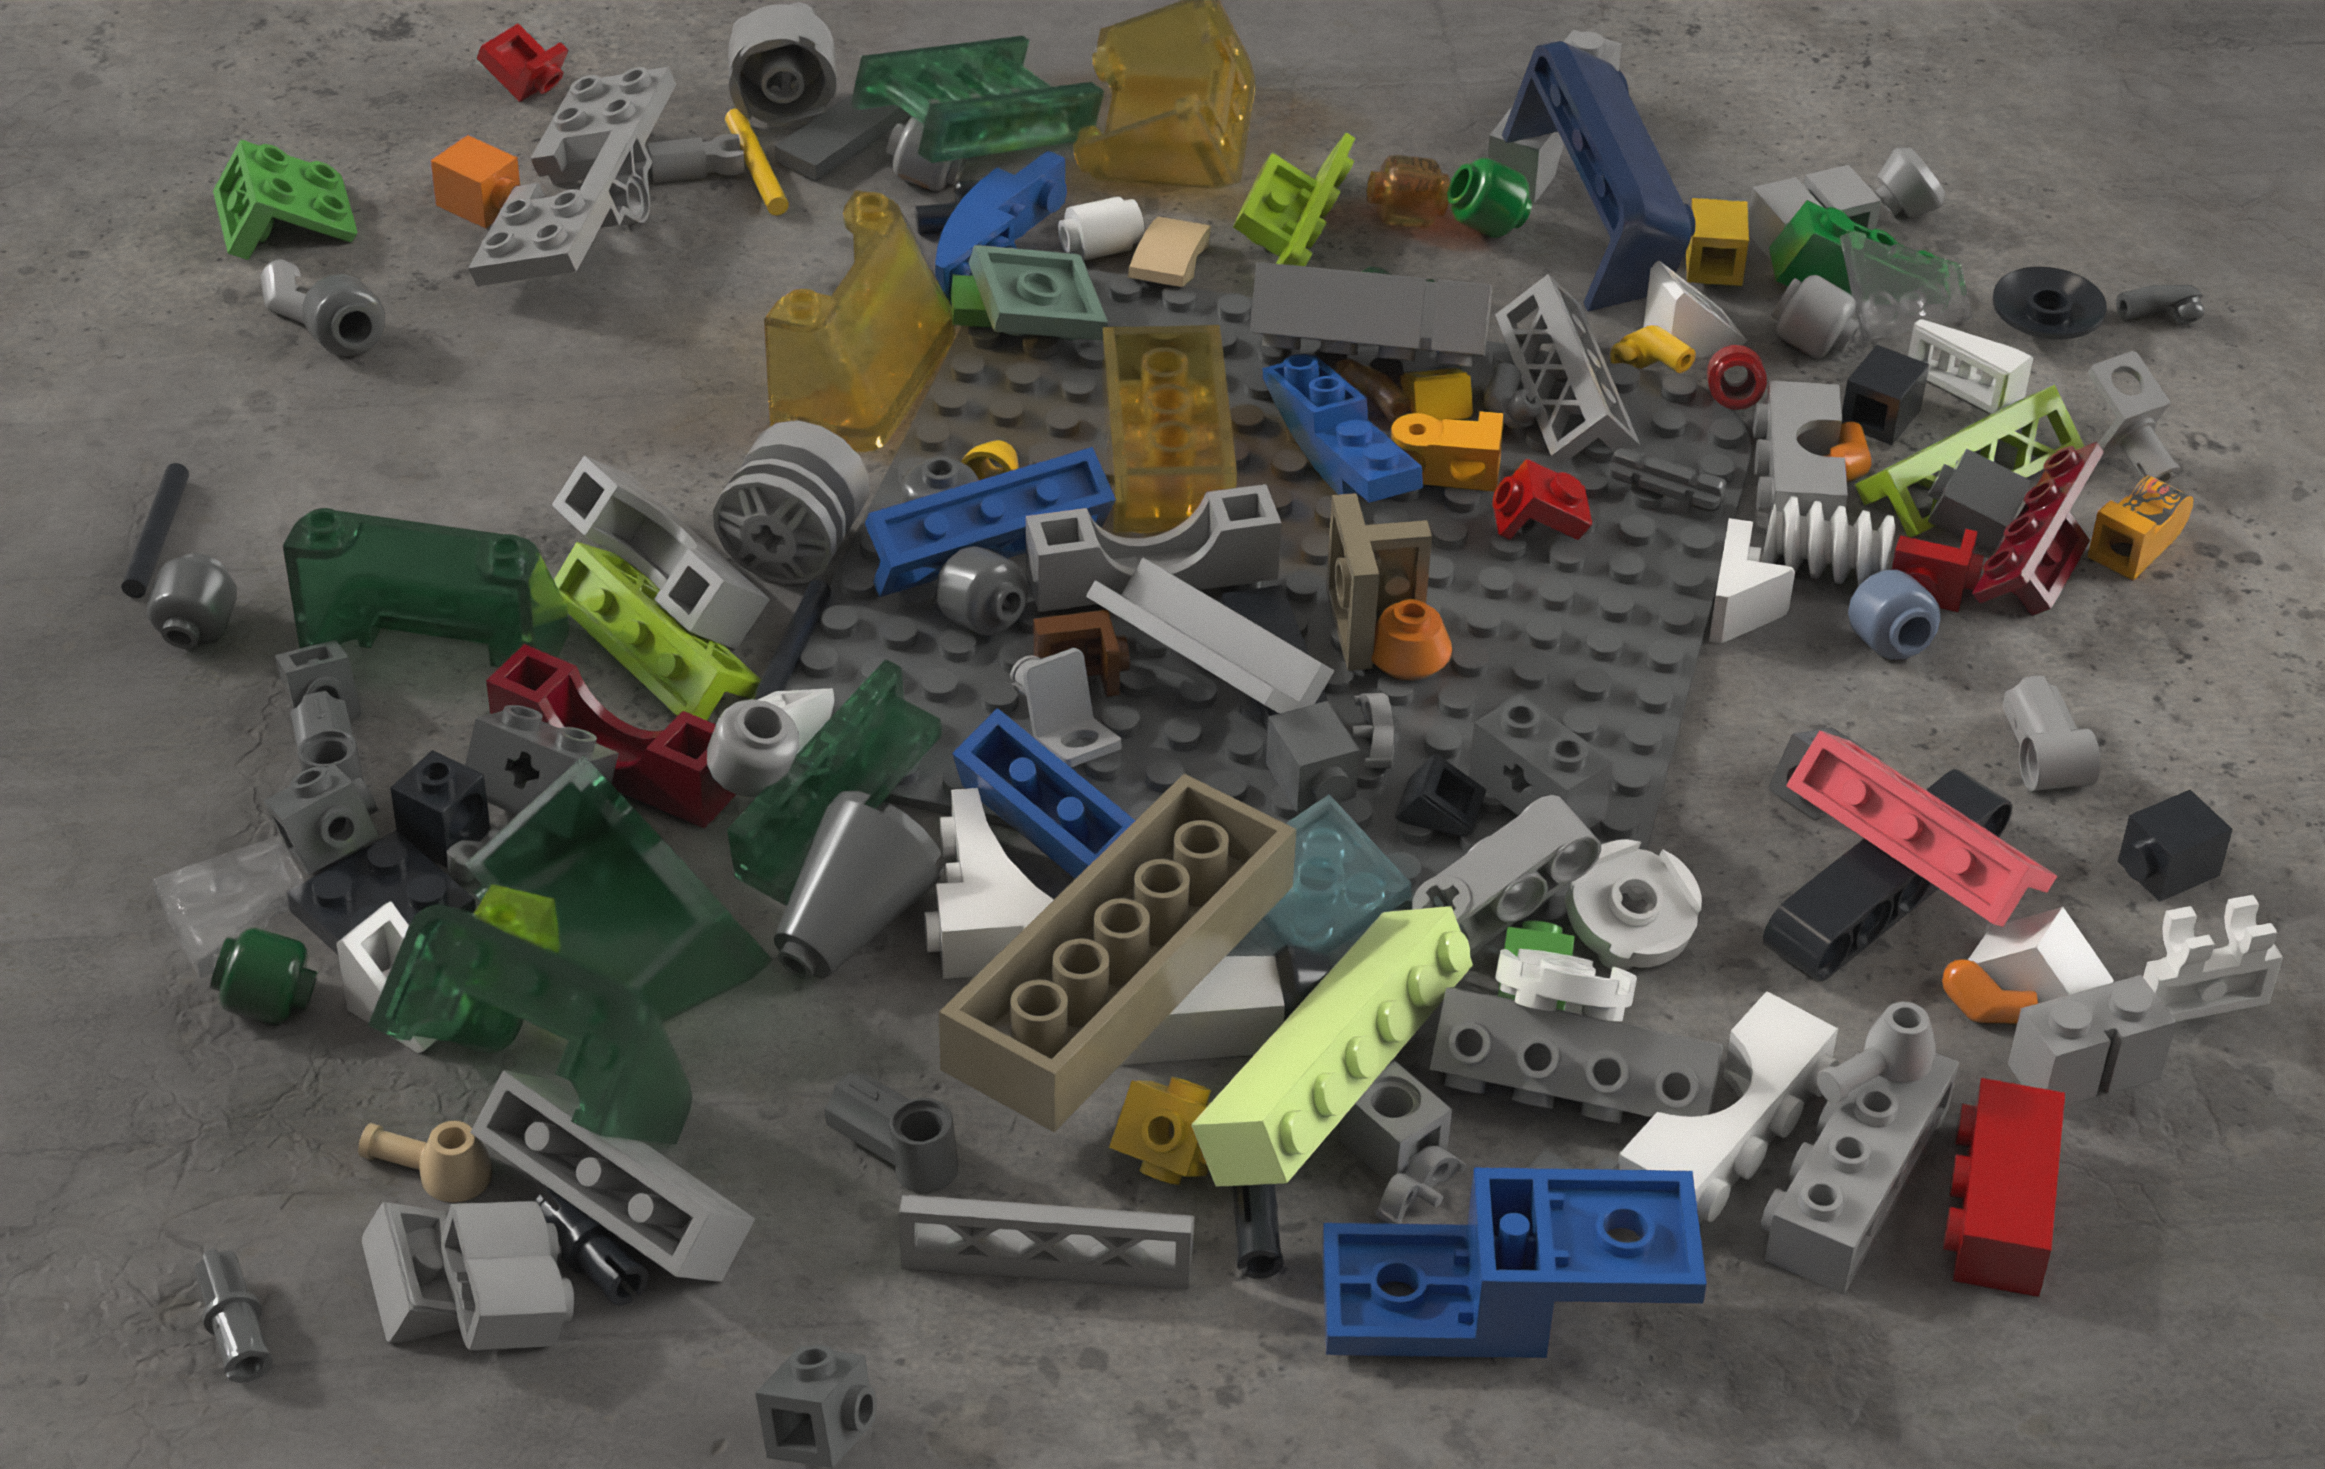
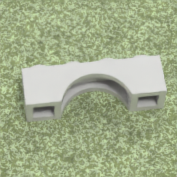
M1766 991L1731 1030L1723 1078L1735 1090L1740 1100L1723 1111L1705 1116L1685 1117L1657 1112L1620 1152L1618 1159L1620 1164L1619 1170L1693 1171L1699 1224L1703 1219L1708 1222L1714 1221L1723 1210L1730 1195L1731 1187L1740 1177L1747 1180L1750 1179L1760 1167L1771 1141L1777 1135L1785 1138L1791 1133L1801 1116L1805 1102L1812 1094L1818 1097L1823 1095L1817 1084V1074L1827 1067L1839 1065V1061L1833 1058L1838 1028Z

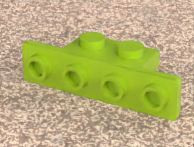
M1347 132L1344 134L1322 164L1315 179L1272 152L1261 167L1233 228L1247 236L1251 242L1263 246L1279 256L1276 264L1306 266L1313 253L1308 249L1314 245L1327 223L1323 218H1325L1341 192L1337 188L1344 181L1354 164V160L1348 157V153L1355 137Z

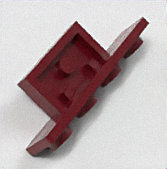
M2098 442L2091 443L2077 450L2073 446H2067L2046 460L2043 465L2045 471L2039 482L2025 495L2023 499L2025 502L2024 507L2018 517L2004 530L2003 535L2005 538L1997 552L1983 565L1984 574L1972 592L1979 603L2012 592L2018 596L2032 616L2053 607L2090 542L2089 537L2073 517L2070 510L2104 453Z

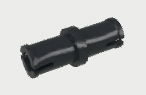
M550 1188L546 1191L560 1206L558 1211H555L541 1195L535 1200L543 1212L546 1223H553L555 1225L562 1259L572 1270L577 1273H586L605 1292L606 1297L614 1305L622 1306L633 1301L631 1296L619 1285L622 1281L621 1279L638 1296L643 1293L649 1280L648 1271L617 1243L618 1237L616 1234Z

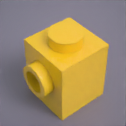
M1692 198L1691 209L1695 217L1696 229L1694 235L1691 236L1686 250L1687 282L1743 286L1749 245L1747 201Z

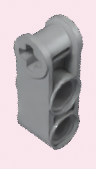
M1549 795L1541 797L1532 802L1518 817L1496 833L1477 842L1467 854L1437 876L1425 881L1417 889L1412 899V910L1436 908L1435 896L1440 898L1444 907L1452 906L1458 925L1462 924L1467 934L1466 938L1470 946V956H1472L1486 943L1507 929V927L1531 915L1542 902L1568 883L1579 879L1591 870L1599 859L1602 850L1601 842L1559 796Z

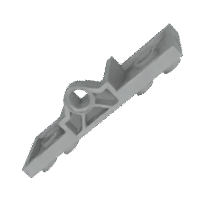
M669 66L647 70L645 67H636L620 75L602 78L597 75H588L573 82L530 160L538 177L549 175L552 184L584 180L579 190L570 189L551 197L544 196L539 183L514 186L468 267L476 286L577 272L600 228L643 223L648 219L650 197L647 172L652 165V160L644 144L676 86Z

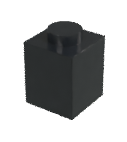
M1876 345L1847 380L1842 408V424L1846 422L1859 423L1863 428L1864 435L1893 445L1922 408L1930 364Z
M2187 790L2129 815L2118 863L2125 868L2132 879L2138 881L2161 902L2220 876L2233 829L2193 791Z

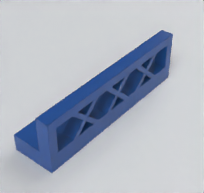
M1086 448L868 513L865 526L881 561L873 579L879 597L937 580L939 571L944 563L959 550L971 546L986 548L1007 558L1026 553V516L1087 508L1092 519L1102 528L1116 498L1094 448Z

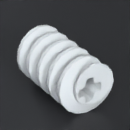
M1791 496L1782 512L1776 511L1775 504L1773 506L1762 562L1775 564L1779 556L1784 555L1785 566L1794 568L1796 573L1804 559L1808 560L1810 576L1813 579L1820 578L1827 565L1831 564L1834 581L1838 584L1844 583L1851 570L1856 569L1859 586L1871 575L1887 570L1895 532L1894 517L1887 515L1878 530H1872L1869 511L1863 510L1852 526L1848 525L1846 508L1838 506L1830 521L1824 520L1822 503L1819 501L1813 503L1806 516H1801L1798 499Z

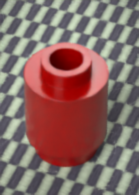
M1742 345L1724 347L1717 351L1708 363L1706 375L1709 390L1713 398L1723 407L1732 410L1746 409L1756 404L1763 396L1767 385L1766 372L1760 357L1750 348ZM1734 366H1743L1746 369V376L1739 383H1731L1725 379V371Z

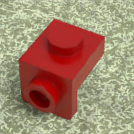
M517 23L481 45L476 59L521 102L537 91L540 94H545L559 83L564 74L561 67L569 49L562 42H559L550 49L545 50Z
M1527 458L1511 477H1505L1499 483L1493 495L1492 505L1498 534L1507 539H1511L1529 518L1576 540H1579L1592 526L1585 486L1568 473H1557Z
M1966 529L1960 548L1900 535L1891 570H1899L1911 575L1932 594L1938 602L1939 608L1959 612L1965 589H1975L1983 568L1985 555L1974 553L1978 531Z

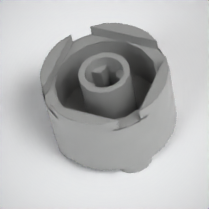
M800 2L790 5L777 4L765 6L738 18L734 23L728 46L729 91L734 105L742 115L750 120L752 116L766 122L767 128L793 130L802 128L825 112L824 107L834 97L837 86L835 45L830 30L815 15L810 6Z

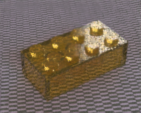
M1220 325L1103 327L1102 390L1110 487L1116 498L1112 507L1114 532L1149 533L1170 531L1186 521L1196 511L1206 492L1237 487V468Z

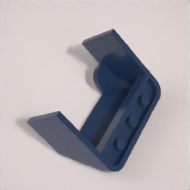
M1563 41L1538 45L1532 53L1502 136L1505 143L1559 132L1611 238L1583 302L1587 312L1646 298L1650 269L1658 260L1673 272H1677L1689 246L1691 236L1695 233L1696 222L1693 211L1688 204L1683 203L1629 96L1628 84L1623 73L1617 71L1611 63Z

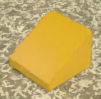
M1456 368L1404 372L1403 375H1400L1401 386L1412 414H1426L1437 420L1465 419L1472 416L1471 375H1468L1467 372Z

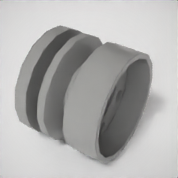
M798 420L776 423L759 435L746 455L740 469L734 473L730 483L722 491L713 509L714 530L724 550L741 567L760 578L786 585L807 583L825 571L844 536L849 532L870 495L869 475L860 456L848 443L824 427Z

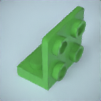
M240 139L213 190L228 254L249 260L258 242H264L268 238L273 227L274 218L347 242H353L357 234V228L340 173L326 163L320 161H312L310 163L289 156L273 145L262 144L259 146Z

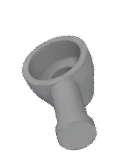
M1911 1002L1891 1004L1870 1028L1863 1052L1836 1067H1827L1817 1074V1084L1823 1096L1832 1103H1838L1847 1098L1850 1091L1877 1076L1896 1082H1912L1925 1077L1931 1071L1936 1055V1040L1927 1012L1919 1005Z

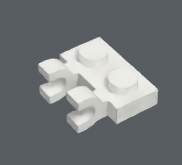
M2254 895L2228 899L2224 919L2229 944L2218 949H2214L2215 943L2210 935L2194 936V925L2197 915L2191 906L2166 911L2162 930L2167 956L2160 960L2147 962L2143 978L2177 1022L2270 1003L2283 956L2274 944L2277 931L2272 923L2256 925V913L2259 903Z

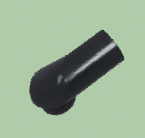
M979 180L958 181L954 186L956 201L944 204L915 206L917 233L942 232L954 209Z

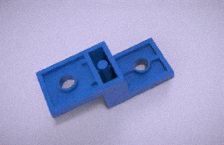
M1474 1168L1467 1225L1323 1223L1322 1257L1326 1355L1547 1358L1554 1302L1704 1303L1707 1282L1693 1171ZM1615 1228H1626L1634 1231L1641 1240L1632 1243L1619 1242L1611 1238L1606 1232ZM1388 1282H1403L1410 1285L1415 1292L1408 1296H1391L1383 1292L1380 1286Z

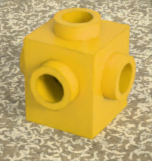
M1171 1077L1168 1086L1154 1081L1132 1080L1109 1148L1143 1160L1139 1170L1141 1173L1167 1183L1180 1185L1182 1176H1206L1209 1168L1191 1124L1210 1105L1211 1102H1208L1211 1090L1177 1077Z

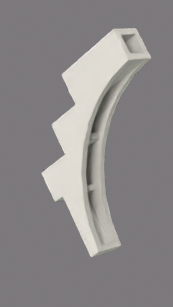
M978 788L951 790L952 817H940L942 856H955V863L945 864L946 883L936 884L937 911L925 912L924 920L927 952H940L943 979L976 976L1054 900L1038 889L1006 856L987 823ZM1225 956L1121 1065L1255 1055L1284 1023L1285 1005L1275 956Z

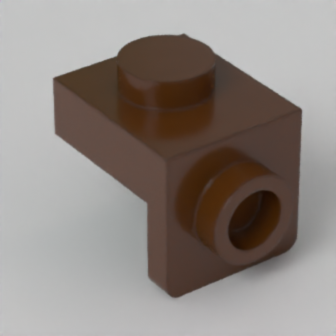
M1108 610L1033 619L1034 656L1043 659L1071 648H1077L1084 655L1087 676H1101L1106 697L1120 695V672L1129 671L1130 669L1129 648L1125 634L1115 635Z

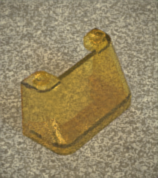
M1181 0L1100 29L1097 52L1092 54V62L1099 80L1103 83L1108 82L1112 90V96L1104 133L1102 134L1094 125L1082 128L1078 133L1077 142L1074 143L1073 150L1081 171L1084 173L1089 172L1096 180L1221 189L1239 183L1242 178L1254 100L1255 75L1247 51L1220 0Z
M855 190L843 209L844 226L853 234V266L832 296L820 294L810 289H796L781 297L764 318L770 427L776 423L797 420L819 425L843 438L855 452H868L883 447L890 440L954 342L956 325H952V306L899 205L881 193Z

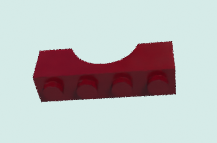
M526 644L519 648L486 680L490 714L501 712L508 705L528 707L540 712L543 716V722L557 728L572 727L588 731L596 736V744L618 752L619 755L611 789L704 829L737 795L724 789L712 777L707 766V747L716 726L714 723L682 711L662 731H648L634 727L617 718L594 697L576 665Z

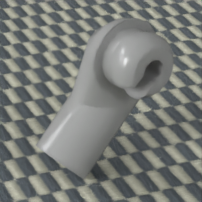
M282 259L271 261L265 266L260 276L264 305L270 311L304 324L302 304L306 294L296 291L299 285L295 281V277H301L300 270L293 263Z

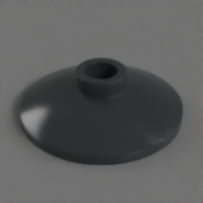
M2027 267L2006 274L1995 285L1992 298L1995 311L2008 325L2023 333L2045 339L2064 340L2085 336L2095 331L2102 324L2107 310L2103 293L2091 281L2076 273L2053 267Z

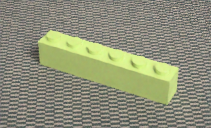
M1452 906L1383 912L1191 1124L1215 1186L1288 1183L1444 1000L1446 987H1455L1473 966L1470 958V946L1466 936L1460 931Z

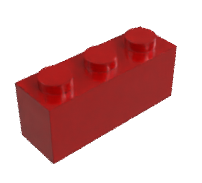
M1981 1078L1975 1105L1961 1104L1955 1145L1966 1146L1967 1156L1956 1154L1949 1189L1950 1197L1962 1199L1961 1209L1949 1208L1943 1241L1944 1250L1956 1252L1953 1281L2036 1297L2040 1296L2052 1250L2065 1092Z

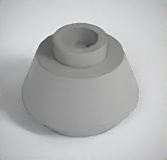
M1910 147L1894 149L1877 175V179L1882 186L1874 191L1888 212L1894 217L1902 211L1908 218H1912L1942 207L1945 191L1926 163Z

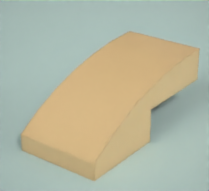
M1158 216L1149 225L1137 246L1129 266L1128 278L1183 287L1194 278L1197 256L1209 246L1211 226Z

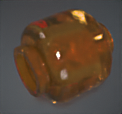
M1396 154L1389 155L1383 161L1379 171L1370 172L1367 182L1368 204H1375L1377 215L1382 223L1428 228L1433 224L1437 216L1443 217L1447 211L1449 203L1447 192L1450 177L1448 174L1442 173L1441 167L1435 159Z

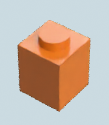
M469 135L431 160L436 206L483 228H487L494 223L514 186H520L518 157Z

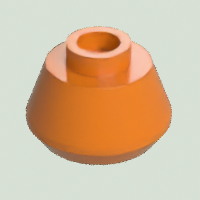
M1407 599L1392 604L1384 610L1375 626L1374 652L1371 657L1372 662L1384 673L1401 680H1420L1441 670L1450 660L1452 643L1440 614L1433 607L1419 600Z

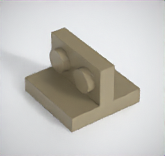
M1356 493L1332 495L1326 592L1348 671L1372 669L1373 662L1371 657L1374 652L1375 626L1387 607L1407 599H1415L1426 603L1432 534L1427 520L1365 525Z

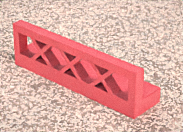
M1821 730L1786 787L1994 925L2001 927L2005 925L2028 887L2047 893L2057 878V875L1853 742Z

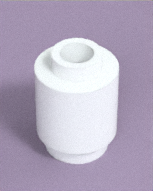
M1117 196L1068 207L1065 211L1064 220L1059 221L1058 233L1064 251L1066 253L1080 254L1083 261L1130 251L1133 244L1139 243L1144 235V222L1140 208L1134 199L1123 201L1121 197Z

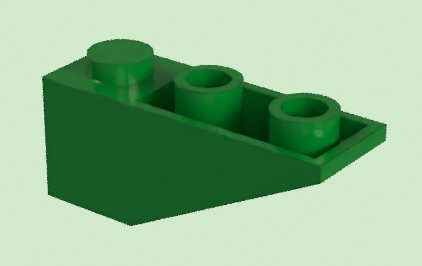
M1806 200L1769 247L1775 280L1786 286H1789L1795 278L1803 282L1807 277L1817 275L1852 295L1856 302L1947 303L1951 298L1945 268L1936 256L1924 250L1916 252L1899 244L1890 234L1881 229L1870 230L1851 221L1845 213L1834 207L1825 209Z

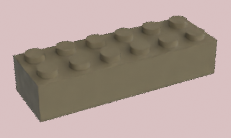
M1183 774L939 1011L940 1070L1055 1133L1293 887L1296 829Z

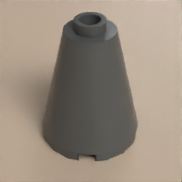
M843 791L833 798L826 808L774 936V944L779 951L778 959L792 974L803 979H810L812 976L819 978L830 976L929 891L942 876L944 866L937 868L935 862L941 855L938 845L922 826L890 803L882 813L864 805L871 795L860 791Z

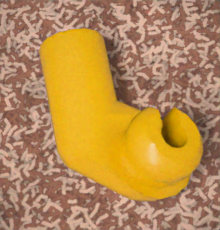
M1656 325L1646 326L1624 336L1610 350V360L1613 364L1625 363L1643 369L1661 361L1677 373L1687 371L1692 366L1696 357V352L1692 347Z

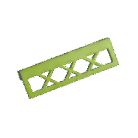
M2054 384L1990 414L1854 485L1864 506L1888 496L1907 536L1911 538L1936 526L1928 522V519L1937 500L1933 499L1930 514L1922 518L1907 487L1913 483H1918L1931 489L1936 479V476L1931 474L1940 471L1944 464L1954 468L1956 461L1960 460L1966 448L1973 452L1981 449L1980 455L1994 462L1998 440L2017 447L2013 472L2027 478L2044 469L2043 465L2046 460L2060 449L2073 446L2077 450L2084 447V444ZM2047 415L2061 446L2055 449L2035 441L2039 418ZM2022 428L2021 434L2015 432L2016 430ZM2032 455L2038 457V458H2036V459H2034V460L2031 461V456H2032Z
M580 542L575 543L546 593L675 715L678 716L682 711L708 720L724 692L752 698L761 679L724 645L691 633L654 600L660 589L647 576L613 552Z

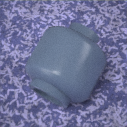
M1883 570L1868 577L1858 586L1850 600L1848 609L1850 626L1858 637L1878 655L1890 660H1905L1923 651L1930 645L1938 632L1941 620L1939 604L1932 594L1911 575L1899 570Z

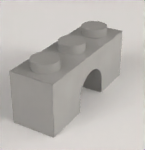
M1769 380L1766 404L1756 403L1753 418V438H1763V440L1758 439L1756 444L1755 475H1765V477L1760 476L1758 480L1756 509L1757 512L1767 513V530L1774 504L1776 505V511L1782 512L1791 496L1797 497L1801 516H1806L1815 501L1822 503L1824 520L1830 521L1838 506L1846 507L1848 494L1845 458L1822 456L1829 454L1830 448L1838 445L1842 424L1840 385Z

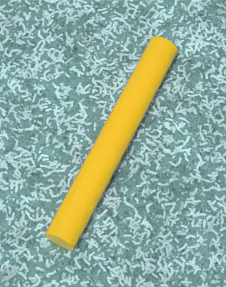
M737 108L730 110L725 116V122L731 134L739 135L740 150H743L744 161L769 213L776 216L785 213L789 207L788 200L748 118L742 115Z

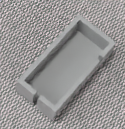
M1256 262L1250 333L1263 335L1262 346L1300 350L1301 339L1321 341L1320 351L1325 353L1357 356L1358 345L1379 346L1378 357L1415 361L1416 350L1437 352L1436 363L1472 367L1473 356L1485 357L1492 286L1491 284L1438 279V282L1426 281L1427 278Z

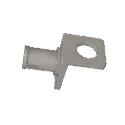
M2130 351L2092 365L2088 374L2117 417L2098 443L2104 451L2100 460L2125 452L2142 479L2146 476H2152L2167 484L2177 476L2176 473L2180 472L2181 469L2174 462L2154 430L2157 426L2156 423L2171 404L2170 400L2139 354L2135 351ZM2123 371L2133 375L2139 381L2141 393L2131 396L2118 391L2112 382V374Z
M1071 648L1043 659L1033 655L1025 656L1015 663L1010 672V679L1016 682L1012 683L1011 686L1019 694L1027 697L1033 737L1069 767L1077 766L1122 748L1121 738L1093 717L1084 655L1079 649ZM1081 738L1097 740L1084 747L1072 748L1064 746L1072 740Z

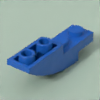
M1048 150L1015 175L996 167L963 197L950 215L937 246L935 261L937 311L946 314L952 309L951 285L953 275L973 276L969 260L974 245L1016 249V239L1024 236L1028 230L1065 204L1067 185L1065 183L1064 157Z
M1296 354L1287 357L1283 363L1263 368V379L1286 426L1315 470L1338 495L1356 493L1357 496L1361 495L1370 503L1423 488L1422 466L1368 420L1367 398L1319 357L1309 354Z

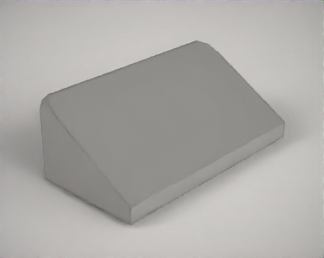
M382 1202L363 1233L362 1245L385 1338L388 1343H404L460 1329L455 1293L452 1291L447 1279L441 1247V1236L448 1215L447 1211Z

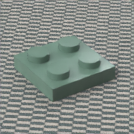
M974 245L969 266L993 331L1004 332L1013 336L1025 334L1055 336L1070 341L1077 339L1102 340L1108 321L1080 254Z

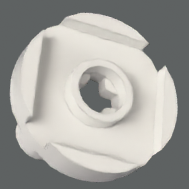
M1628 839L1602 844L1599 859L1593 868L1584 876L1570 883L1564 900L1570 923L1576 934L1586 946L1597 953L1601 963L1611 970L1612 966L1626 971L1633 966L1646 968L1671 961L1684 951L1697 927L1698 914L1701 910L1702 896L1693 874L1682 861L1663 849L1659 856L1651 851L1639 849L1642 842ZM1627 893L1633 901L1644 899L1648 905L1643 913L1638 914L1627 910L1621 904L1623 900L1622 894Z
M1508 949L1501 950L1495 979L1501 983L1500 990L1516 995L1514 1002L1519 1005L1539 1010L1555 1011L1557 1001L1560 1000L1583 1006L1581 1013L1586 1016L1618 1022L1623 1021L1625 1007L1632 1006L1637 977L1634 974L1613 966L1610 979L1595 976L1596 969L1592 967L1593 961L1530 949H1519L1517 957Z

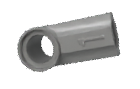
M2045 676L2024 677L2017 686L2005 691L2002 708L2020 744L2019 765L2021 776L2027 789L2030 791L2090 786L2097 783L2101 765L2096 737L2088 728L2077 729L2057 686L2050 685L2046 681Z

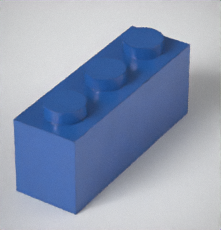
M998 708L952 753L962 786L966 789L978 788L981 802L1075 879L1136 821Z

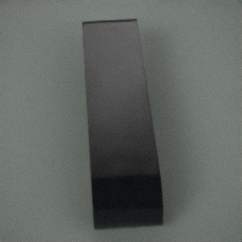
M1958 769L1949 771L1926 789V791L1997 837H2000L2004 832L2012 814L2013 805L2011 801ZM1864 838L1787 898L1776 909L1765 927L1763 944L1815 980L1824 981L1939 888Z

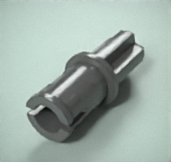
M215 1248L209 1249L203 1253V1260L197 1263L194 1268L206 1305L202 1314L204 1327L210 1334L216 1337L224 1362L223 1368L228 1379L237 1383L257 1380L270 1370L273 1363L258 1322L262 1314L260 1301L254 1294L249 1293L237 1255L231 1250L218 1252Z

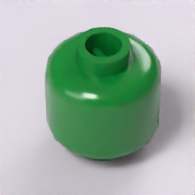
M1482 157L1471 164L1466 163L1462 165L1452 177L1448 187L1447 200L1451 204V212L1455 220L1488 237L1498 239L1509 234L1514 228H1520L1527 221L1532 209V201L1529 198V184L1525 176L1493 159Z

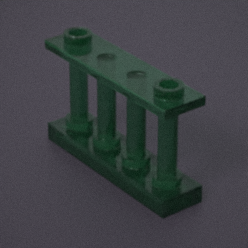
M1022 35L863 55L859 63L851 106L860 110L897 105L924 125L918 154L930 163L1093 139L1104 90L1092 82L1052 87L1023 67L1029 39ZM1017 88L1020 91L1012 92L1009 89ZM977 93L981 97L972 98L971 96H969V94ZM937 99L940 102L930 103L928 100Z

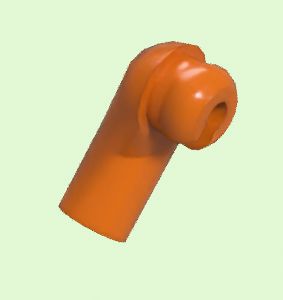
M1856 422L1843 423L1841 425L1838 445L1830 448L1829 454L1822 455L1825 457L1845 458L1847 482H1852L1866 475L1872 463L1863 428Z
M1966 959L1954 960L1944 969L1943 989L1948 997L1971 1021L1978 1023L2017 1024L2021 1008L2038 1004L2036 991L2002 990L1985 970L1974 961Z

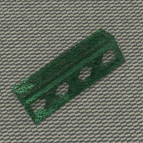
M885 659L797 753L788 773L776 783L767 786L728 827L727 833L734 877L787 906L825 810L833 798L843 791H860L871 795L864 805L876 809L942 736L941 719L904 699L902 669L900 666Z

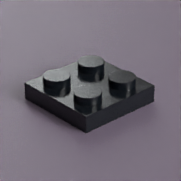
M397 830L286 892L290 912L337 955L336 943L390 901L425 948L477 918L475 898Z

